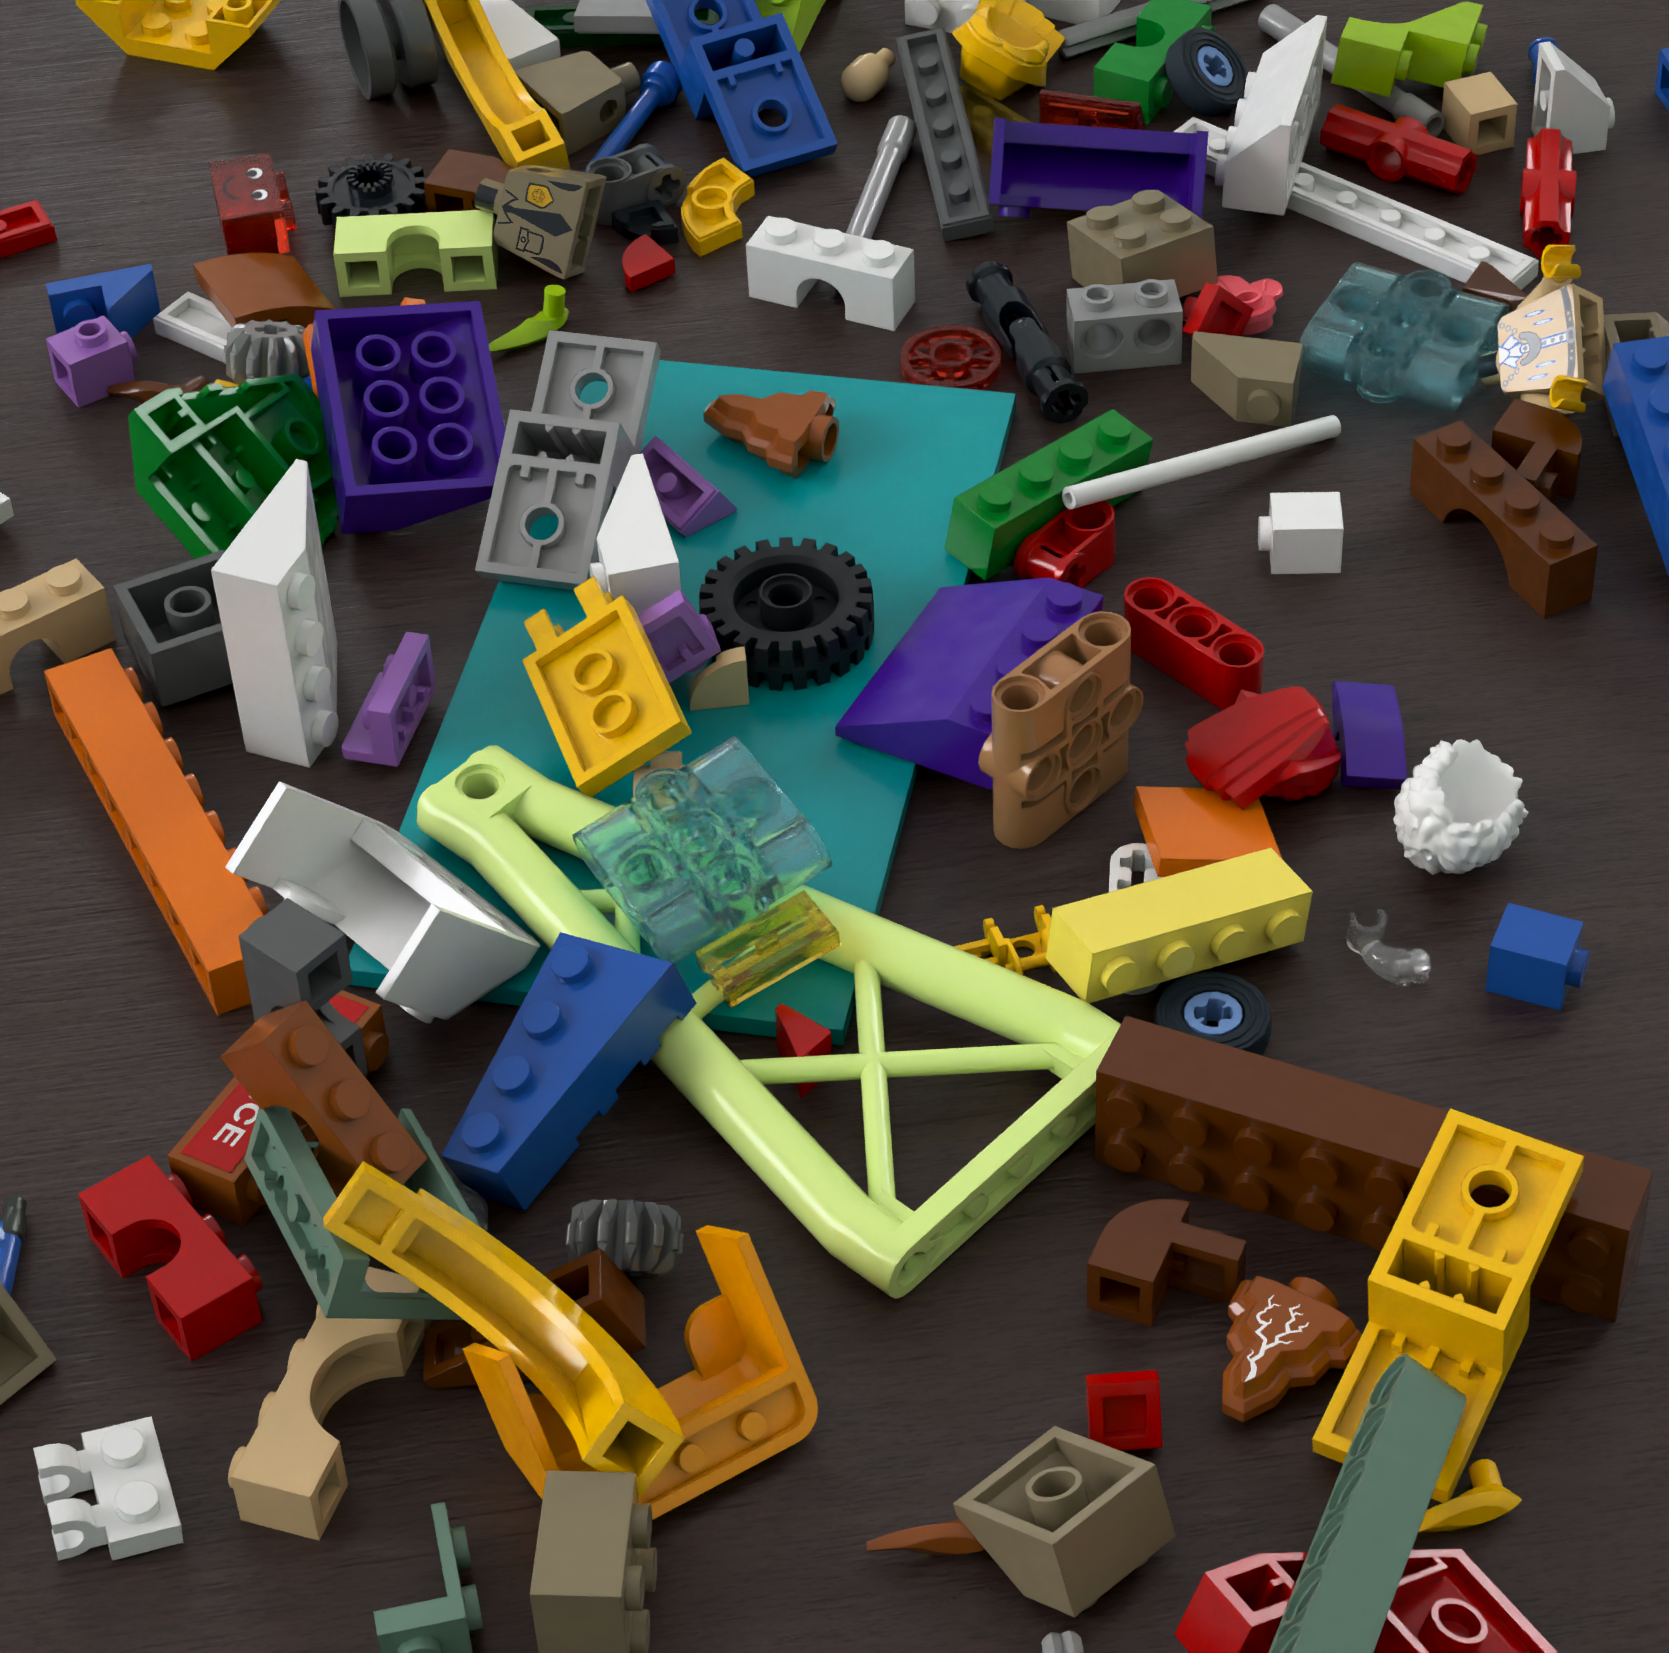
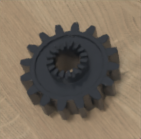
M366 153L364 161L360 162L351 157L346 158V167L330 166L328 168L329 177H319V189H315L318 214H321L324 226L333 225L334 233L336 231L337 217L428 213L424 182L427 177H424L423 168L421 166L412 167L411 159L409 158L394 162L393 154L387 153L381 160H374L372 153Z

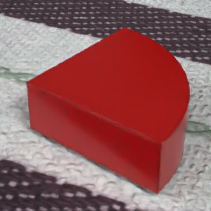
M647 234L634 240L624 251L622 257L624 282L631 292H635L676 273L674 258Z

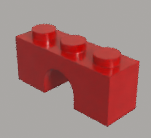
M148 1155L78 1194L89 1238L122 1278L147 1265L168 1263L147 1275L146 1279L157 1321L191 1362L262 1322L256 1293L263 1289V1285L256 1268L244 1254L235 1257L228 1249L225 1235L217 1221L209 1213L203 1216L197 1213L193 1208V1202L186 1186L175 1173L166 1176Z

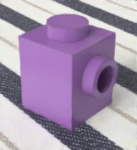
M104 315L82 321L71 329L46 338L55 382L78 408L109 396L107 393L108 386L136 381L132 364L138 358L135 345L126 331L119 332Z

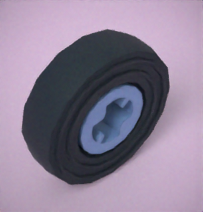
M1205 28L1190 29L1168 48L1165 58L1167 76L1175 92L1193 110L1212 118L1224 116L1237 107L1239 98L1244 99L1245 83L1248 75L1247 68L1240 54L1221 35Z
M1222 972L1195 973L1178 979L1162 993L1154 1013V1024L1262 1056L1271 1037L1272 1022L1269 1004L1260 990L1241 977ZM1208 1021L1219 1022L1218 1027L1207 1026Z

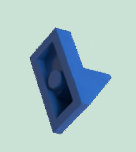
M151 264L46 283L56 334L71 329L82 321L104 315L119 332L126 331L132 339L161 312Z

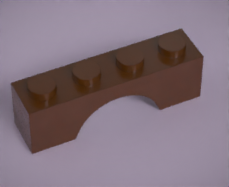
M1462 420L1414 438L1410 493L1441 522L1467 512H1471L1478 517L1488 528L1501 551L1507 570L1509 586L1539 615L1545 619L1592 599L1598 544Z

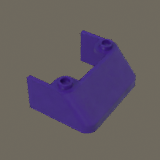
M995 118L989 204L999 205L998 216L1029 218L1030 207L1089 211L1094 207L1112 206L1127 201L1140 191L1159 190L1202 218L1209 131L1179 133L1006 121V118Z

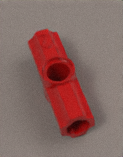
M1336 104L1328 111L1326 120L1320 130V144L1324 145L1326 149L1366 162L1370 171L1383 181L1395 182L1406 176L1462 195L1469 188L1473 174L1477 170L1478 154L1473 153L1471 149L1430 136L1427 128L1413 117L1403 116L1397 118L1392 123Z
M1541 129L1535 137L1527 139L1526 168H1523L1519 215H1523V246L1532 250L1536 258L1542 257L1543 250L1547 245H1569L1571 218H1573L1576 193V171H1572V141L1566 139L1561 134L1560 129Z

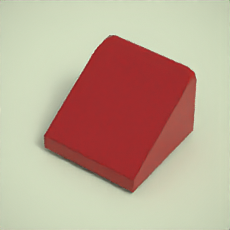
M783 1003L775 1008L776 1047L781 1058L832 1055L830 1030ZM819 1082L793 1084L799 1097L803 1098Z

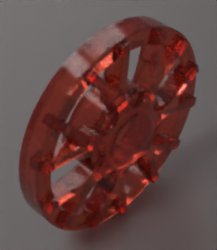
M940 325L922 330L909 338L900 352V369L904 378L910 384L982 390L995 380L1002 366V354L997 341L982 330L964 325ZM946 338H959V339H961V341H957V340H946V341H943V339H946ZM924 345L930 349L929 355L917 349ZM979 346H983L987 349L978 354L972 355V350L976 349ZM928 366L929 368L914 370L912 367ZM985 366L988 368L986 370H980L972 367ZM936 377H939V378H942V379H944V380H943V381H937V380H932V379H934V378H936ZM962 377L967 378V380L956 381V379Z

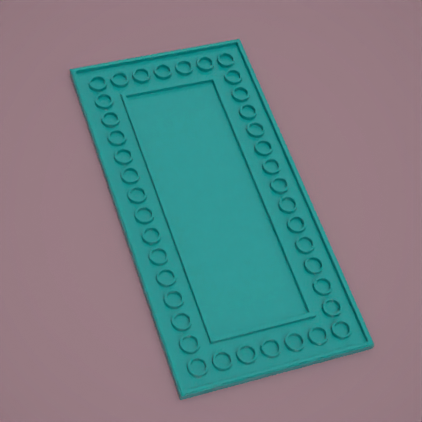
M659 360L640 452L656 435L737 508L728 517L687 537H684L665 520L679 561L681 591L699 614L701 584H705V575L710 568L717 570V561L725 555L734 560V550L744 545L751 552H755L756 542L768 539L771 547H778L779 538L792 537L793 546H800L803 538L815 539L817 550H820L827 542L837 546L838 556L847 551L855 557L856 565L861 563L867 570V578L871 580L874 599V634L870 649L864 651V659L858 665L850 662V672L842 677L830 671L829 683L818 686L814 679L810 678L807 679V689L794 690L792 681L784 682L783 690L778 691L769 690L768 680H763L758 688L748 686L749 705L690 711L688 699L691 679L695 674H700L711 665L712 659L710 658L700 669L694 672H686L669 683L692 734L665 751L682 752V765H698L699 805L698 811H682V824H662L660 826L879 916L919 765L835 736V726L940 587L969 585L972 570L945 550L954 497L999 473L1016 411L1015 393ZM593 381L587 384L581 392L580 400L586 404H595L601 401L606 396L608 384L602 381ZM810 390L825 392L836 401L833 417H836L839 421V437L835 452L828 462L812 459L805 471L798 478L782 474L776 468L767 466V461L760 459L756 454L748 452L744 444L731 441L704 422L703 412L711 401L717 400L719 395L741 394L763 399L778 392L803 395ZM552 515L538 518L531 527V537L537 540L551 537L558 528V518ZM499 581L399 833L411 840L540 944L539 949L527 968L477 1000L521 1006L550 950L471 864L421 831L417 825V804L422 793L429 786L438 783L466 762L473 753L493 745L503 748L549 780L582 793L575 784L522 660L537 650L525 627L524 621L544 608L548 612L553 625L559 624L564 632L586 619L587 616L574 590ZM650 760L643 765H650ZM634 771L593 796L597 800L650 821V811H635ZM531 838L579 890L614 888L613 872ZM701 909L640 912L641 954L672 962L691 994L763 936ZM603 914L615 927V914ZM354 942L349 955L353 981L349 985L379 988L390 970ZM788 947L702 1018V1021L712 1030L776 1037L775 1008L783 1003L830 1030L832 1044L844 1046L856 1001L854 974L792 947Z

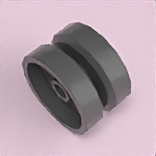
M338 0V16L345 51L356 83L366 99L371 100L393 94L398 78L410 89L435 84L438 79L437 54L430 21L423 0Z

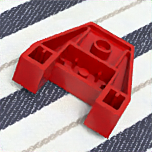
M1462 1549L1411 1550L1374 1653H1558ZM1308 1552L1258 1553L1205 1572L1174 1634L1175 1637L1189 1653H1268Z

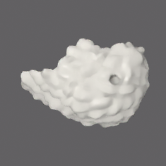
M1459 739L1453 745L1441 740L1439 745L1430 748V755L1424 758L1422 764L1414 767L1413 777L1404 781L1401 785L1400 794L1395 797L1394 806L1396 814L1393 820L1396 825L1397 839L1403 844L1405 850L1404 857L1408 858L1414 866L1426 869L1432 875L1440 871L1446 874H1463L1475 867H1482L1484 864L1498 859L1502 852L1509 848L1511 842L1517 838L1519 834L1518 826L1522 824L1523 818H1526L1528 815V811L1524 808V803L1518 799V789L1521 787L1523 780L1513 777V768L1506 763H1502L1498 756L1486 751L1477 739L1470 743Z

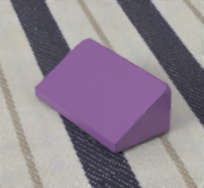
M656 435L640 452V454L643 453L664 519L684 537L726 518L736 511L737 508L717 488Z

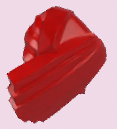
M1299 686L1278 689L1260 695L1240 690L1234 705L1187 731L1189 740L1184 743L1188 753L1185 760L1194 778L1206 791H1214L1223 801L1231 800L1242 810L1262 795L1281 797L1285 801L1301 800L1306 796L1319 795L1338 775L1341 752L1336 745L1323 706L1314 695H1311L1309 691Z

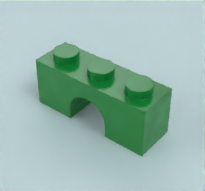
M1151 0L1137 16L1136 47L1115 42L1095 65L1093 107H1112L1109 111L1135 114L1114 116L1149 124L1162 107L1166 108L1169 105L1175 92L1167 76L1165 65L1168 48L1190 29L1205 28L1216 32L1215 27H1211L1212 6L1190 0Z

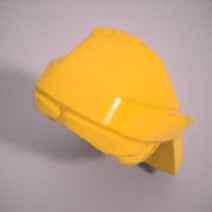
M980 0L971 19H968L952 31L953 36L962 45L960 59L961 79L979 93L993 99L996 98L997 100L1005 99L1027 83L1045 87L1047 62L1066 38L1054 29L1055 25L1044 17V13L1022 0Z

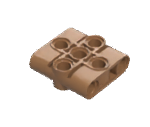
M1100 611L1082 617L1002 677L993 686L991 693L992 733L983 744L978 763L980 770L993 778V831L996 839L1003 845L1011 848L1025 849L1042 843L1119 782L1128 772L1129 729L1133 726L1141 712L1144 697L1143 692L1130 683L1131 627L1129 622L1121 615Z

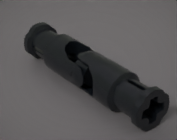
M988 261L975 267L971 276L966 281V290L974 302L981 303L984 320L1005 353L1012 361L1016 360L1017 372L1029 392L1039 396L1040 409L1045 418L1059 424L1070 422L1077 418L1088 404V392L1080 381H1075L1071 377V366L1059 346L1049 337L1047 328L1023 290L1013 286V275L1007 265L996 261ZM1059 397L1063 401L1065 407L1059 406L1057 402Z

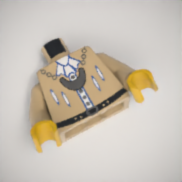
M1547 245L1541 257V268L1544 275L1542 281L1517 306V310L1501 317L1497 324L1499 350L1481 355L1477 361V369L1481 381L1486 386L1492 387L1501 384L1505 395L1550 408L1570 418L1575 412H1585L1586 404L1583 402L1606 399L1602 388L1607 370L1603 299L1573 283L1571 284L1573 279H1578L1581 276L1580 266L1578 264H1571L1572 256L1576 251L1575 245Z

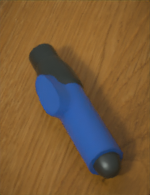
M20 1196L7 1197L0 1216V1282L10 1296H12L20 1250L24 1243L26 1232L25 1212L27 1202Z

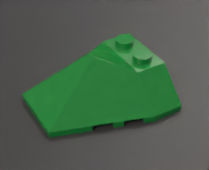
M298 373L247 379L240 386L223 388L221 383L207 384L201 391L185 393L182 392L181 388L166 389L135 408L128 415L136 491L194 559L221 550L225 552L296 459L307 461L321 547L339 521L336 519L338 509L320 401Z

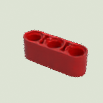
M1155 577L1140 578L1131 582L1126 587L1124 593V618L1131 627V651L1223 710L1235 704L1240 690L1259 695L1262 694L1264 647L1259 639L1164 579Z

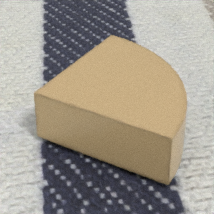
M737 647L716 655V662L709 665L700 674L694 675L688 690L690 711L749 705L745 647Z

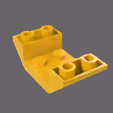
M281 0L75 1L76 5L127 55L215 70L253 35Z

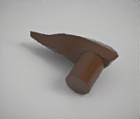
M197 376L183 386L155 381H130L108 386L107 393L110 396L123 397L143 404L166 389L181 388L183 393L201 391L210 382L204 376Z

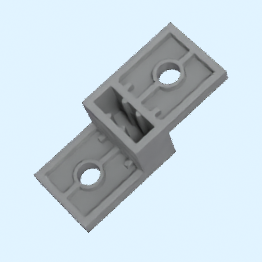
M549 330L532 411L510 409L475 572L480 578L574 590V588L591 578L589 564L598 561V533L631 455L640 454L661 355V349L657 342ZM593 381H602L608 384L606 396L601 401L595 404H586L580 400L581 392L587 384ZM545 515H552L558 518V528L551 537L544 540H537L531 537V527L538 518Z

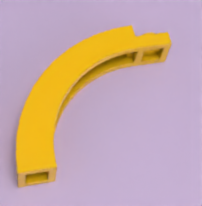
M363 1161L323 1217L324 1228L416 1284L474 1327L500 1351L511 1354L514 1364L543 1393L569 1428L576 1441L581 1460L600 1472L636 1473L638 1495L643 1497L685 1437L669 1405L637 1363L568 1295L484 1229L422 1188L416 1194Z

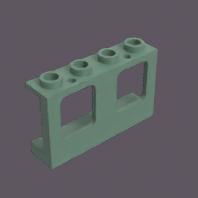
M271 1106L262 1110L259 1108L244 1160L325 1317L463 1320L429 1293L376 1292L368 1286L365 1280L370 1263L368 1254L324 1228L323 1217L337 1197L312 1153L319 1145V1142H306L288 1108L283 1106ZM401 1108L398 1118L399 1122L428 1158L403 1186L416 1194L422 1188L478 1225L474 1213L469 1210L454 1184L452 1175L445 1169L432 1146L430 1138L424 1133L412 1110Z

